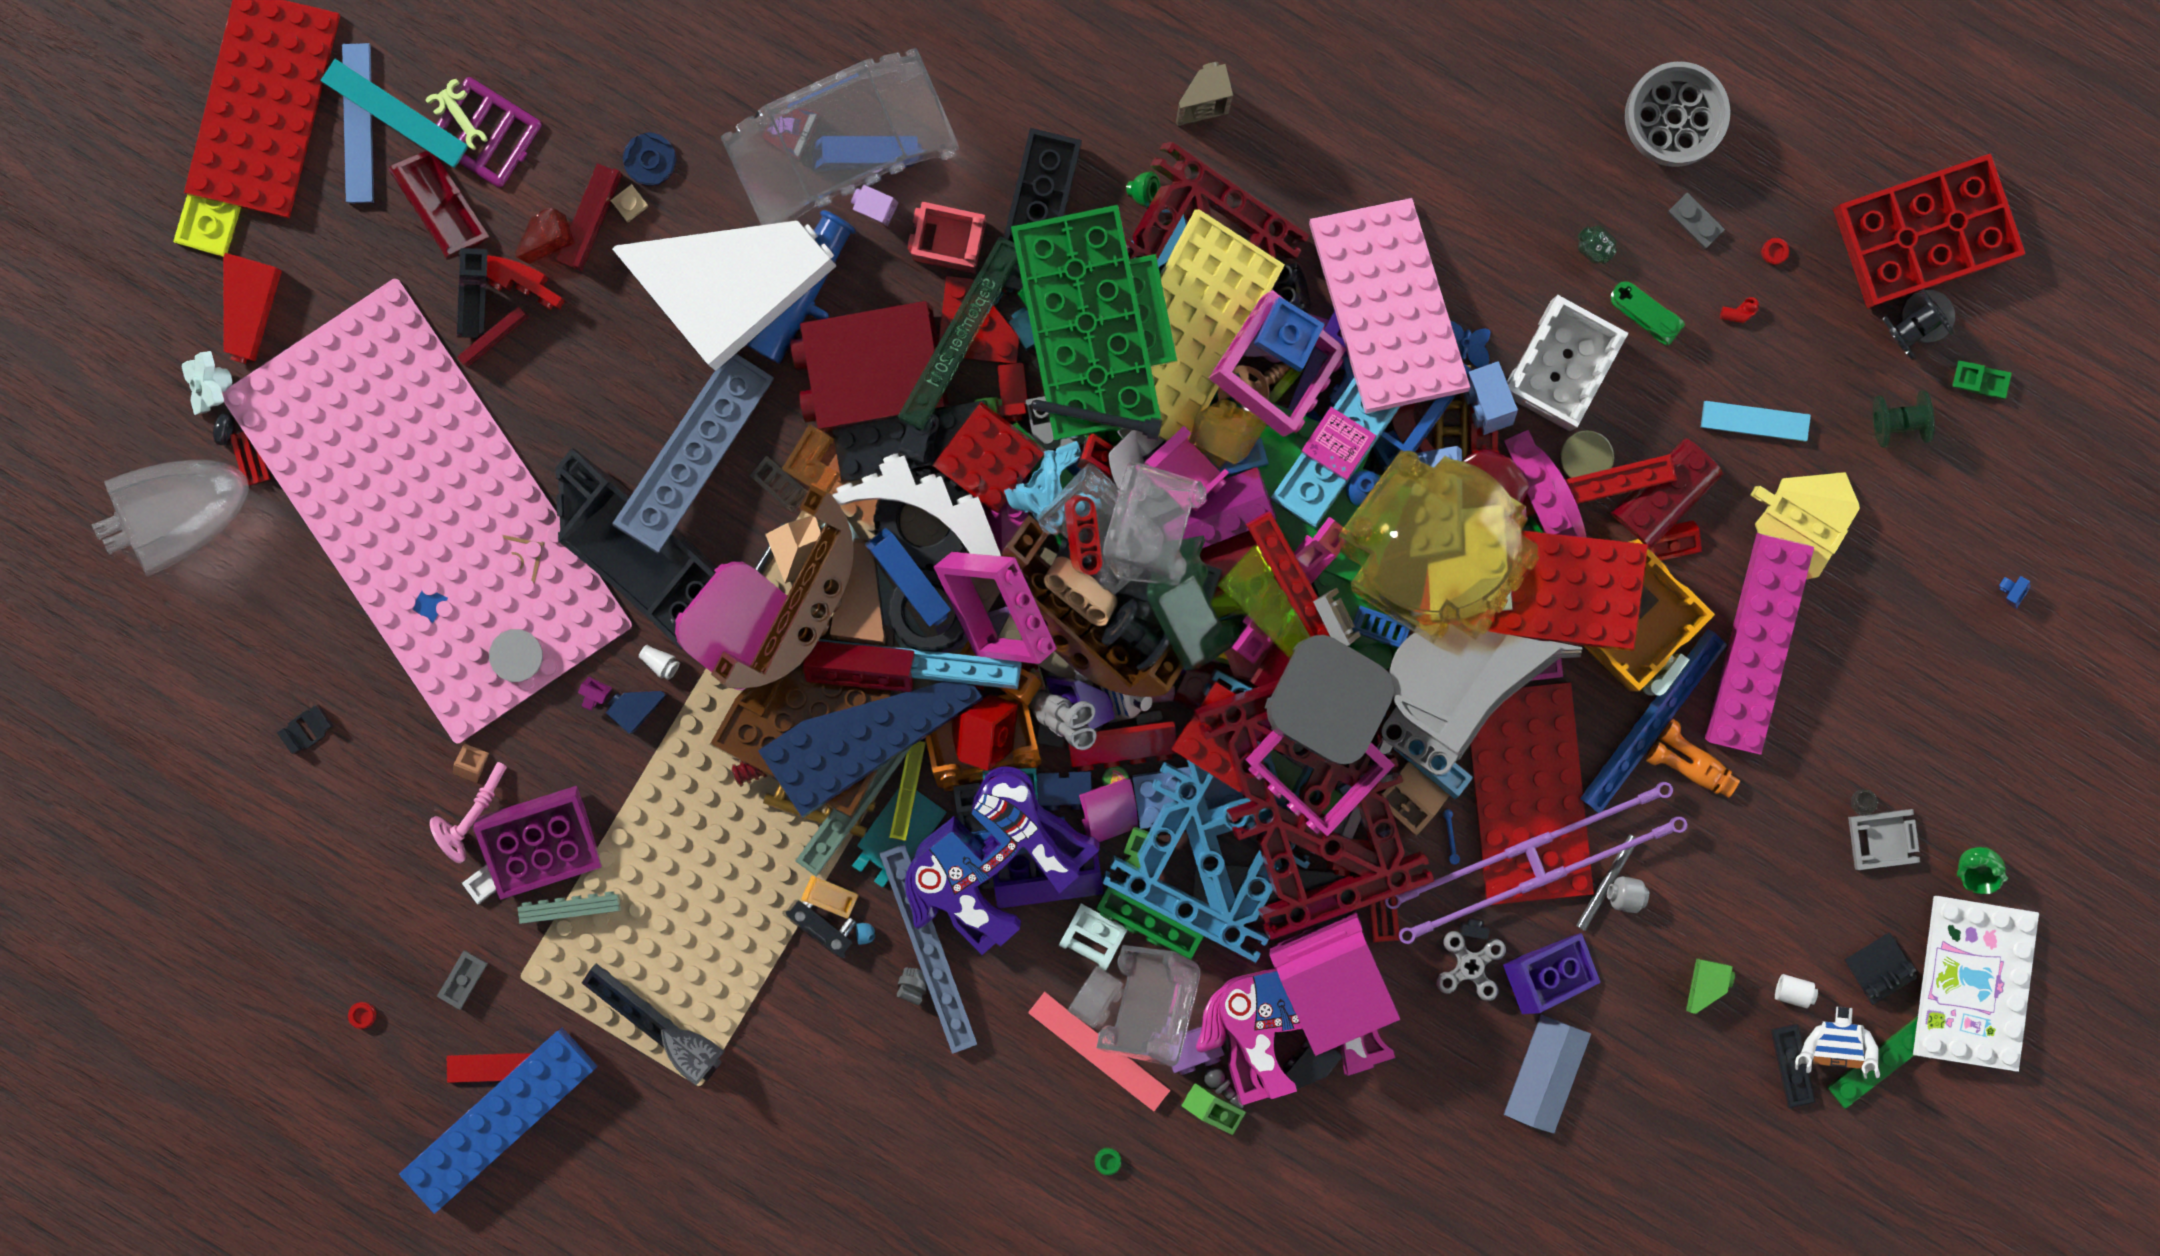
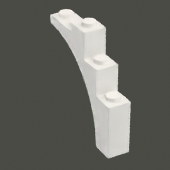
M898 453L883 459L884 463L879 465L882 476L878 477L877 473L862 478V484L854 487L852 483L845 484L836 488L838 493L833 494V497L840 506L856 501L881 499L902 502L920 508L948 526L962 541L970 554L1001 556L979 497L973 498L972 494L957 499L958 504L953 506L941 476L937 478L935 474L920 479L921 484L916 485L906 457H899Z

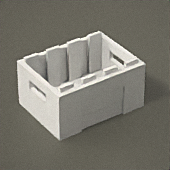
M1557 295L1546 308L1538 323L1540 325L1519 365L1512 371L1507 384L1515 402L1564 429L1572 431L1578 427L1628 333ZM1565 349L1572 351L1573 355L1570 359L1564 358L1563 351ZM1552 372H1557L1560 375L1558 382H1553L1550 379Z

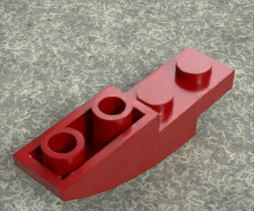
M487 255V277L489 278L487 283L499 291L503 287L510 291L516 282L515 288L527 296L531 292L540 297L537 302L551 310L555 306L561 309L565 300L544 287L548 280L546 275L522 263Z

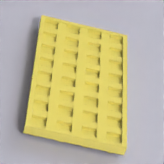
M1199 209L1193 212L1160 273L1177 356V362L1151 367L1162 419L1159 438L1165 442L1183 426L1191 432L1188 437L1191 440L1219 388L1218 385L1209 379L1210 375L1259 299L1272 290L1285 265Z

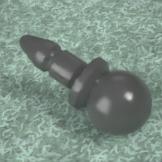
M1217 1067L1208 1069L1204 1076L1207 1086L1215 1089L1217 1094L1222 1092L1233 1105L1242 1109L1244 1105L1239 1103L1236 1092L1229 1086L1231 1081L1226 1079L1223 1070Z

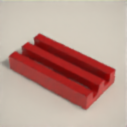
M244 431L239 434L230 435L243 485L247 487L271 480L269 469L257 452L263 476L259 477L249 439ZM240 439H242L247 460L253 478L251 480L249 479L248 471L240 446Z
M1396 896L1390 897L1391 906L1397 904ZM1384 900L1380 901L1383 936H1378L1376 904H1370L1372 941L1400 940L1397 908L1391 909L1393 935H1388L1386 905Z

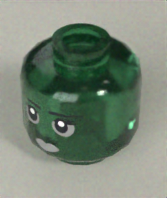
M1596 225L1592 228L1587 226L1578 235L1580 240L1577 246L1578 251L1593 264H1605L1617 252L1616 238L1601 225Z

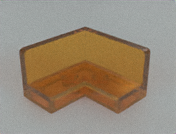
M809 424L782 470L809 487L813 485L832 495L830 491L841 474L820 461L834 439Z

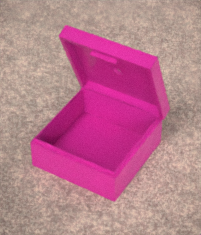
M1356 910L1270 946V958L1274 967L1277 968L1282 985L1315 1056L1400 1020L1396 1007L1364 938L1361 922Z

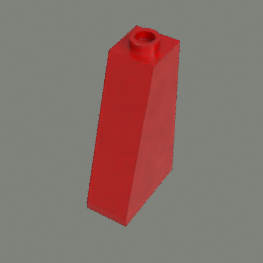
M225 253L223 257L224 352L231 355L230 360L246 364L247 359L256 361L282 270L274 266Z

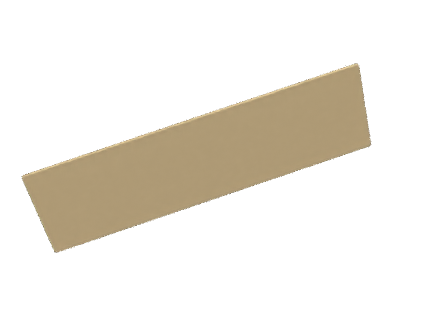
M836 454L816 487L833 496V494L838 493L836 488L852 483L854 487L863 482L862 479L841 482ZM877 500L856 501L840 506L860 539L869 541L875 536L873 516ZM906 504L901 512L900 527L902 533L913 544L919 546L934 545L941 541L949 530V527L941 520L920 508ZM802 510L796 520L812 515ZM817 519V521H818V523H819V526H821V525H823V524L825 523V522H823V521ZM773 557L763 574L765 578L787 596L796 581L785 584L775 557ZM877 561L878 566L895 590L897 585ZM970 577L988 613L1000 593L999 587L995 579ZM935 588L951 611L947 613L948 618L937 626L926 624L909 601L906 603V608L926 637L937 636L935 628L953 623L955 611L946 592ZM895 639L894 647L901 648ZM958 649L948 653L959 654L962 649ZM707 668L599 844L597 850L602 868L581 874L566 899L572 900V896L580 895L582 898H588V894L598 893V896H605L604 892L614 891L615 894H619L621 910L554 919L521 973L523 981L680 1076L682 1075L668 1058L665 1048L581 982L595 963H597L622 984L628 986L641 999L648 1002L660 1014L670 1019L678 1028L700 1034L724 1050L798 928L784 917L782 912L787 910L795 899L802 903L804 902L801 898L813 874L795 862V860L822 825L813 820L763 804L766 793L774 796L779 783L778 780L772 779L769 775L765 778L760 776L757 781L752 779L750 784L745 782L742 787L737 784L731 768L732 764L740 765V760L716 749L710 743L735 698L743 690H735L723 685L711 675L712 672ZM912 678V690L941 683L942 681ZM892 690V696L905 693L904 691ZM786 794L784 800L791 802V800ZM822 805L816 811L825 813L827 805ZM864 811L862 820L868 811ZM848 833L817 876L818 878L827 880L853 834ZM702 1078L697 1086L702 1085L705 1080Z

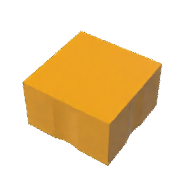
M1639 539L1629 541L1632 543L1643 544ZM1648 549L1634 651L1591 646L1584 647L1629 692L1640 691L1667 664L1671 655L1680 646L1687 643L1715 614L1688 587L1679 583L1670 574L1666 566Z

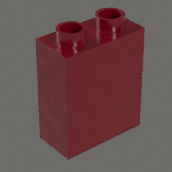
M927 301L800 323L802 337L791 339V352L796 370L808 369L811 390L800 391L802 415L805 423L817 421V427L821 431L832 432L833 429L910 415L916 411H931L950 407L944 373L936 369L937 364H942L940 361L941 353L933 306ZM937 365V368L943 371V366ZM936 372L935 376L941 378L942 380L932 376L931 374H934ZM932 379V381L930 382L938 385V387L928 383L927 381Z

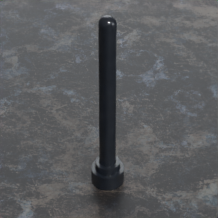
M1037 399L1031 403L1032 409L1036 411L1142 432V435L1147 436V439L1158 441L1162 419L1151 417V420L1145 419V421Z

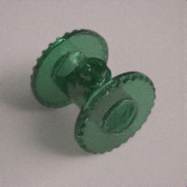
M1924 390L1918 392L1916 405L1887 408L1886 401L1882 395L1874 398L1872 408L1873 427L1876 440L1881 448L1888 447L1890 433L1896 432L1906 433L1907 431L1919 430L1924 443H1929L1933 440L1935 419L1928 392Z

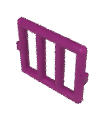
M467 77L456 94L464 90L468 95L472 90L484 97L470 119L471 124L476 130L493 104L506 111L476 161L464 154L459 163L500 188L504 186L518 162L524 161L528 154L525 151L542 124L540 120L480 82ZM465 98L459 101L455 100L459 107L462 105ZM447 107L436 124L446 130L454 117ZM517 118L528 125V128L497 175L487 169L485 165L514 119ZM464 131L458 139L466 144L467 135Z

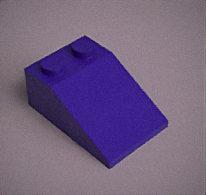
M1582 933L1524 954L1503 965L1522 1014L1541 1013L1601 983Z

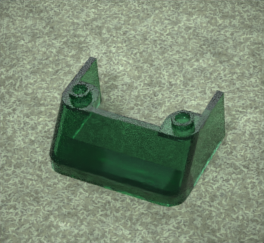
M1204 535L1166 542L1147 586L1148 601L1167 638L1170 640V644L1182 667L1186 671L1199 669L1232 648L1239 638L1243 626L1242 621L1245 619L1244 614L1218 618L1202 587L1208 575L1206 564L1199 557L1206 540Z

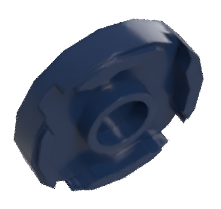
M649 132L636 136L629 141L624 150L623 163L630 178L638 184L654 186L660 185L672 175L676 165L675 150L667 139L660 134Z

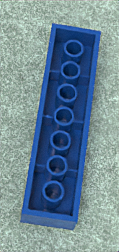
M563 1027L560 1028L399 1173L400 1177L435 1214L598 1066Z

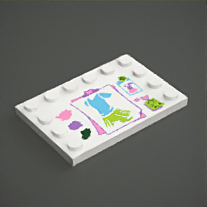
M1934 896L1913 1055L2019 1072L2039 917L2038 912Z

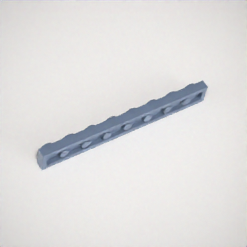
M905 844L879 853L952 1054L977 1045L933 921L931 920L921 929L914 927L913 913L905 891V877L911 864Z

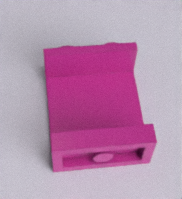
M1183 426L1141 468L1187 514L1192 508L1198 511L1208 501L1205 496L1211 490L1214 494L1217 493L1226 484L1224 478L1229 472L1224 469L1220 473L1188 439L1191 432Z

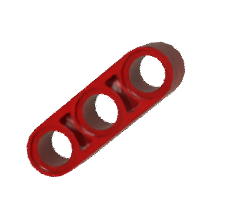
M1073 495L1066 500L1064 508L1071 564L1079 573L1094 575L1102 567L1095 503L1088 497ZM1082 501L1085 509L1082 514L1078 515L1075 507L1078 502ZM1083 528H1086L1088 537L1085 541L1081 542L1079 533ZM1089 555L1091 557V564L1088 568L1084 569L1082 560L1085 556Z

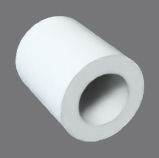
M1785 974L1780 976L1775 992L1776 1000L1803 1008H1808L1810 1004L1814 1005L1818 996V989H1815L1813 982Z

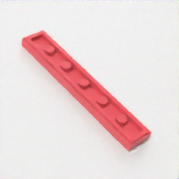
M1045 991L1028 1012L1152 1111L1156 1110L1170 1092L1169 1088Z

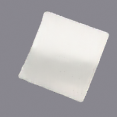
M1134 430L1109 453L1111 472L1121 495L1145 473L1141 468L1145 461L1137 442L1136 431Z

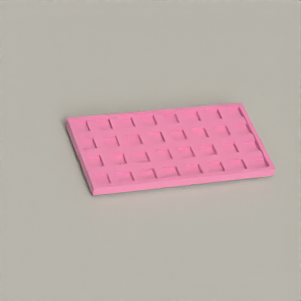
M1412 198L1310 219V229L1365 414L1469 392V381Z

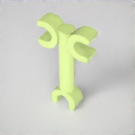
M453 79L447 84V88L439 94L428 96L426 102L428 104L434 101L440 102V106L433 111L437 116L443 114L447 107L467 135L466 144L472 150H475L476 147L472 142L473 138L480 136L484 142H487V137L482 131L476 130L455 101L463 100L467 93L463 90L458 94H454L453 89L459 82L457 79Z

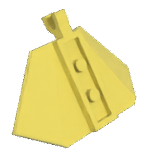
M1846 472L1783 478L1775 495L1761 486H1755L1750 494L1753 498L1768 505L1765 512L1755 523L1758 533L1814 547L1806 579L1820 576L1832 554H1835L1847 534L1848 527L1860 509Z

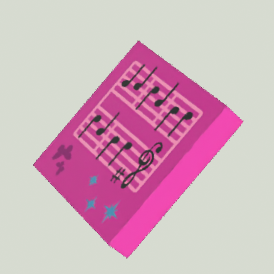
M1330 407L1301 453L1347 482L1375 440L1376 435L1333 407Z

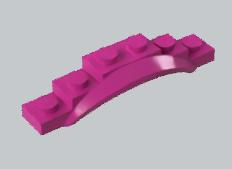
M1529 430L1505 440L1504 442L1513 461L1528 481L1529 490L1527 493L1545 532L1587 538L1581 514L1566 481L1552 460L1543 450L1535 445Z
M1328 517L1314 538L1307 535L1294 552L1310 584L1338 556L1341 547L1351 535L1350 532L1330 517ZM1274 574L1268 576L1254 594L1258 601L1242 621L1247 627L1232 646L1234 650L1253 664L1263 651L1270 647L1291 609V605Z

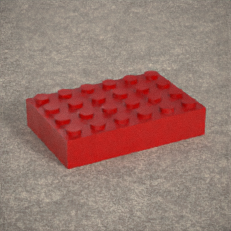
M1991 153L1842 203L1833 209L1867 309L1996 266L2026 254Z

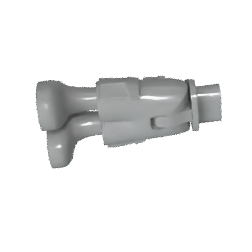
M1044 690L1037 691L1028 705L1032 709L1034 716L1037 717V720L1041 724L1048 726L1058 736H1064L1073 747L1080 750L1090 748L1096 740V732L1085 725L1095 715L1093 705L1086 701H1080L1072 705L1068 699L1059 695H1053Z

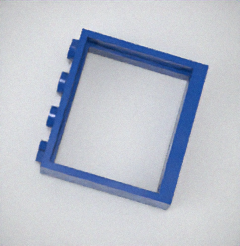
M1463 364L1466 375H1468V372L1471 371V368ZM1347 378L1341 386L1337 384L1333 388V392L1329 396L1331 398L1330 407L1335 406L1348 387ZM1457 394L1436 398L1404 444L1384 431L1378 440L1407 460H1410Z

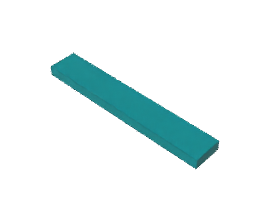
M336 59L333 60L320 80L453 168L457 166L469 147Z

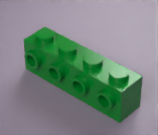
M1107 886L1097 905V910L1101 911L1100 915L1110 921L1118 920L1124 924L1123 927L1134 934L1140 932L1148 936L1147 940L1159 947L1163 944L1171 949L1170 952L1181 959L1185 957L1192 959L1204 936Z

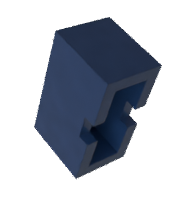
M1091 771L1069 772V777L1059 778V772L1037 773L1038 803L1040 806L1044 805L1045 810H1060V805L1070 804L1071 810L1083 809L1079 795L1091 791Z

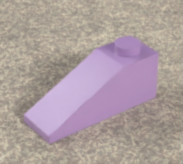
M864 184L862 189H856L851 203L855 204L853 207L854 211L887 227L898 205L894 198Z

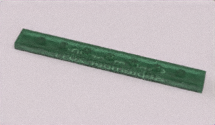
M999 236L898 415L899 420L920 430L924 429L1018 262L1013 242Z

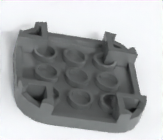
M1326 635L1309 637L1298 642L1292 650L1294 653L1272 696L1267 698L1265 708L1267 709L1268 720L1272 726L1271 729L1277 735H1283L1325 759L1326 763L1332 765L1353 763L1360 759L1367 751L1392 701L1394 694L1393 681L1389 673L1381 665L1335 638Z

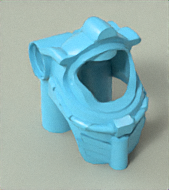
M1075 441L1056 448L1055 452L1053 450L1044 451V458L1040 468L1033 473L1029 483L1016 484V489L1011 490L1008 488L1004 490L1009 505L1015 510L1033 513L1035 519L1047 529H1056L1063 521H1066L1064 508L1066 500L1070 496L1081 495L1088 497L1095 503L1096 510L1101 509L1102 506L1095 488L1092 489L1091 485L1066 494L1062 490L1060 484L1061 472L1081 458L1082 452L1078 442ZM1082 501L1078 502L1075 507L1076 513L1080 515L1085 509ZM1052 509V515L1047 519H1043L1045 511Z

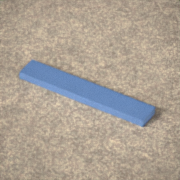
M369 43L342 44L343 64L371 82V45ZM343 96L346 203H374L372 114Z

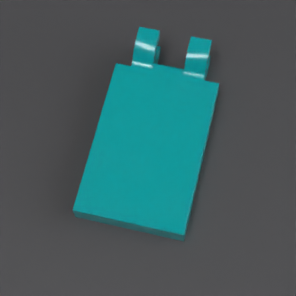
M898 788L864 838L857 845L863 852L852 866L862 872L869 861L875 863L882 871L874 882L882 888L889 879L879 853L905 844L910 861H912L920 843L932 834L947 813L917 790L906 841L890 838L899 793Z

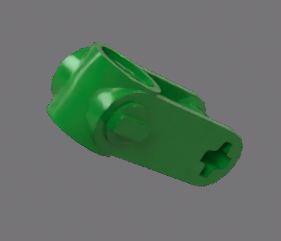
M1630 282L1619 283L1611 294V302L1615 308L1666 346L1673 342L1685 326L1684 321L1680 317L1664 308ZM1627 291L1629 293L1627 298L1621 300L1619 298L1621 293Z

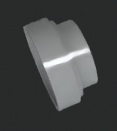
M1669 62L1650 70L1631 91L1625 108L1626 129L1629 138L1637 150L1651 161L1671 167L1690 165L1706 157L1722 141L1730 121V103L1723 85L1710 71L1689 62ZM1656 89H1664L1668 94V99L1665 101L1658 99ZM1683 91H1690L1694 95L1693 103L1684 101L1682 97ZM1641 111H1650L1653 115V121L1645 122L1642 120ZM1670 112L1676 113L1679 117V124H1671L1667 119V114ZM1694 115H1701L1705 118L1706 124L1704 127H1699L1694 123ZM1653 134H1659L1664 138L1663 146H1657L1653 143ZM1680 136H1685L1690 140V148H1682L1679 145L1678 139Z

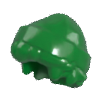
M1988 847L1968 849L1959 859L1957 877L1961 878L1965 889L1968 891L1992 894L2001 888L2003 882L2008 880V877L2005 875L2006 868L2003 859Z

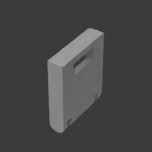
M1335 588L1313 602L1330 637L1348 646L1361 635L1359 631L1352 633V628L1355 626L1341 598L1333 601L1332 597L1339 593L1338 589Z
M1913 809L1848 817L1855 870L1920 862V857H1908V853L1919 852L1915 820L1903 821V816L1914 815ZM1866 829L1869 855H1861L1858 830Z

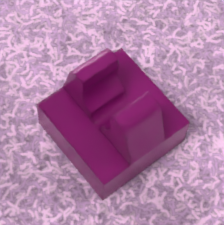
M588 677L581 684L578 691L579 694L585 696L581 707L592 711L597 702L603 704L609 697L612 687Z

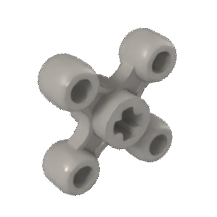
M1457 931L1447 933L1443 939V944L1448 951L1456 955L1457 965L1454 970L1439 974L1436 979L1437 988L1443 993H1451L1462 980L1469 979L1475 983L1477 994L1482 1000H1494L1498 995V986L1494 981L1486 977L1484 969L1488 962L1499 960L1505 955L1506 947L1504 943L1499 939H1490L1481 951L1473 953L1466 948L1465 939L1461 933ZM1453 937L1458 938L1456 946L1450 945V940ZM1493 945L1499 946V951L1496 954L1491 953ZM1470 959H1473V963L1477 964L1476 970L1472 969V973H1469V970L1464 967L1466 962L1470 963ZM1450 978V986L1443 987V980ZM1491 986V993L1485 995L1483 992L1484 988Z

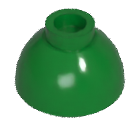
M1153 171L1141 173L1134 181L1128 182L1126 188L1127 195L1133 197L1134 201L1140 206L1148 208L1161 187L1159 177Z

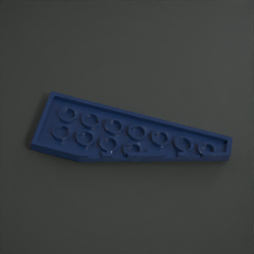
M945 681L802 721L758 750V752L801 817L804 818L983 698L973 684Z

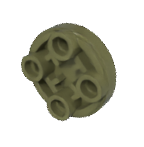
M1580 431L1573 434L1565 441L1560 452V466L1569 478L1611 469L1614 462V452L1610 442L1603 435L1594 431Z

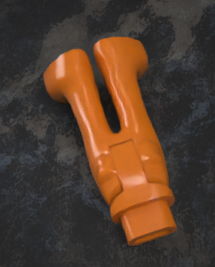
M1672 719L1658 736V739L1691 758L1693 763L1691 764L1680 758L1659 741L1655 742L1651 747L1646 761L1652 765L1666 764L1682 773L1694 783L1713 790L1715 794L1722 793L1730 798L1740 780L1731 775L1732 771L1726 770V767L1711 754L1687 741L1680 734V723Z

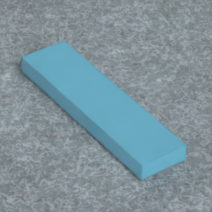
M1704 401L1700 428L1806 442L1811 415Z

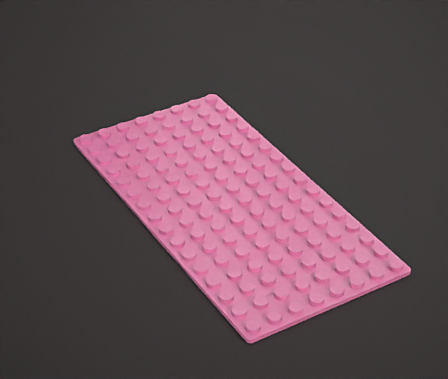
M392 279L222 393L225 405L453 742H463L631 629V621L600 575L561 543H558L560 517L557 516V512L398 279ZM502 535L531 540L532 542L525 544L506 540ZM537 542H545V544L542 547V552L541 546ZM511 552L519 553L523 557L524 565L521 570V559L517 555H512ZM541 553L536 580L534 584L531 579L535 565L536 557H538ZM421 591L427 595H433L437 592L448 597L447 601H441L437 604L436 612L438 616L433 624L427 617L421 616L412 609ZM510 629H521L531 633L539 641L543 650V662L539 671L523 682H510L500 678L493 671L489 662V650L493 640L501 633Z

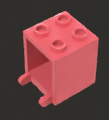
M922 202L921 208L915 209L913 223L914 227L917 228L915 234H910L907 247L913 261L975 274L986 227L985 215ZM927 223L937 225L932 250L922 249Z

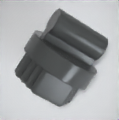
M904 968L903 975L899 978L897 985L900 988L897 992V997L917 1006L920 1005L922 995H925L928 989L922 970L918 968Z

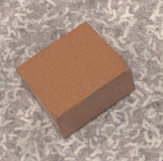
M464 744L453 765V774L477 783L489 753Z

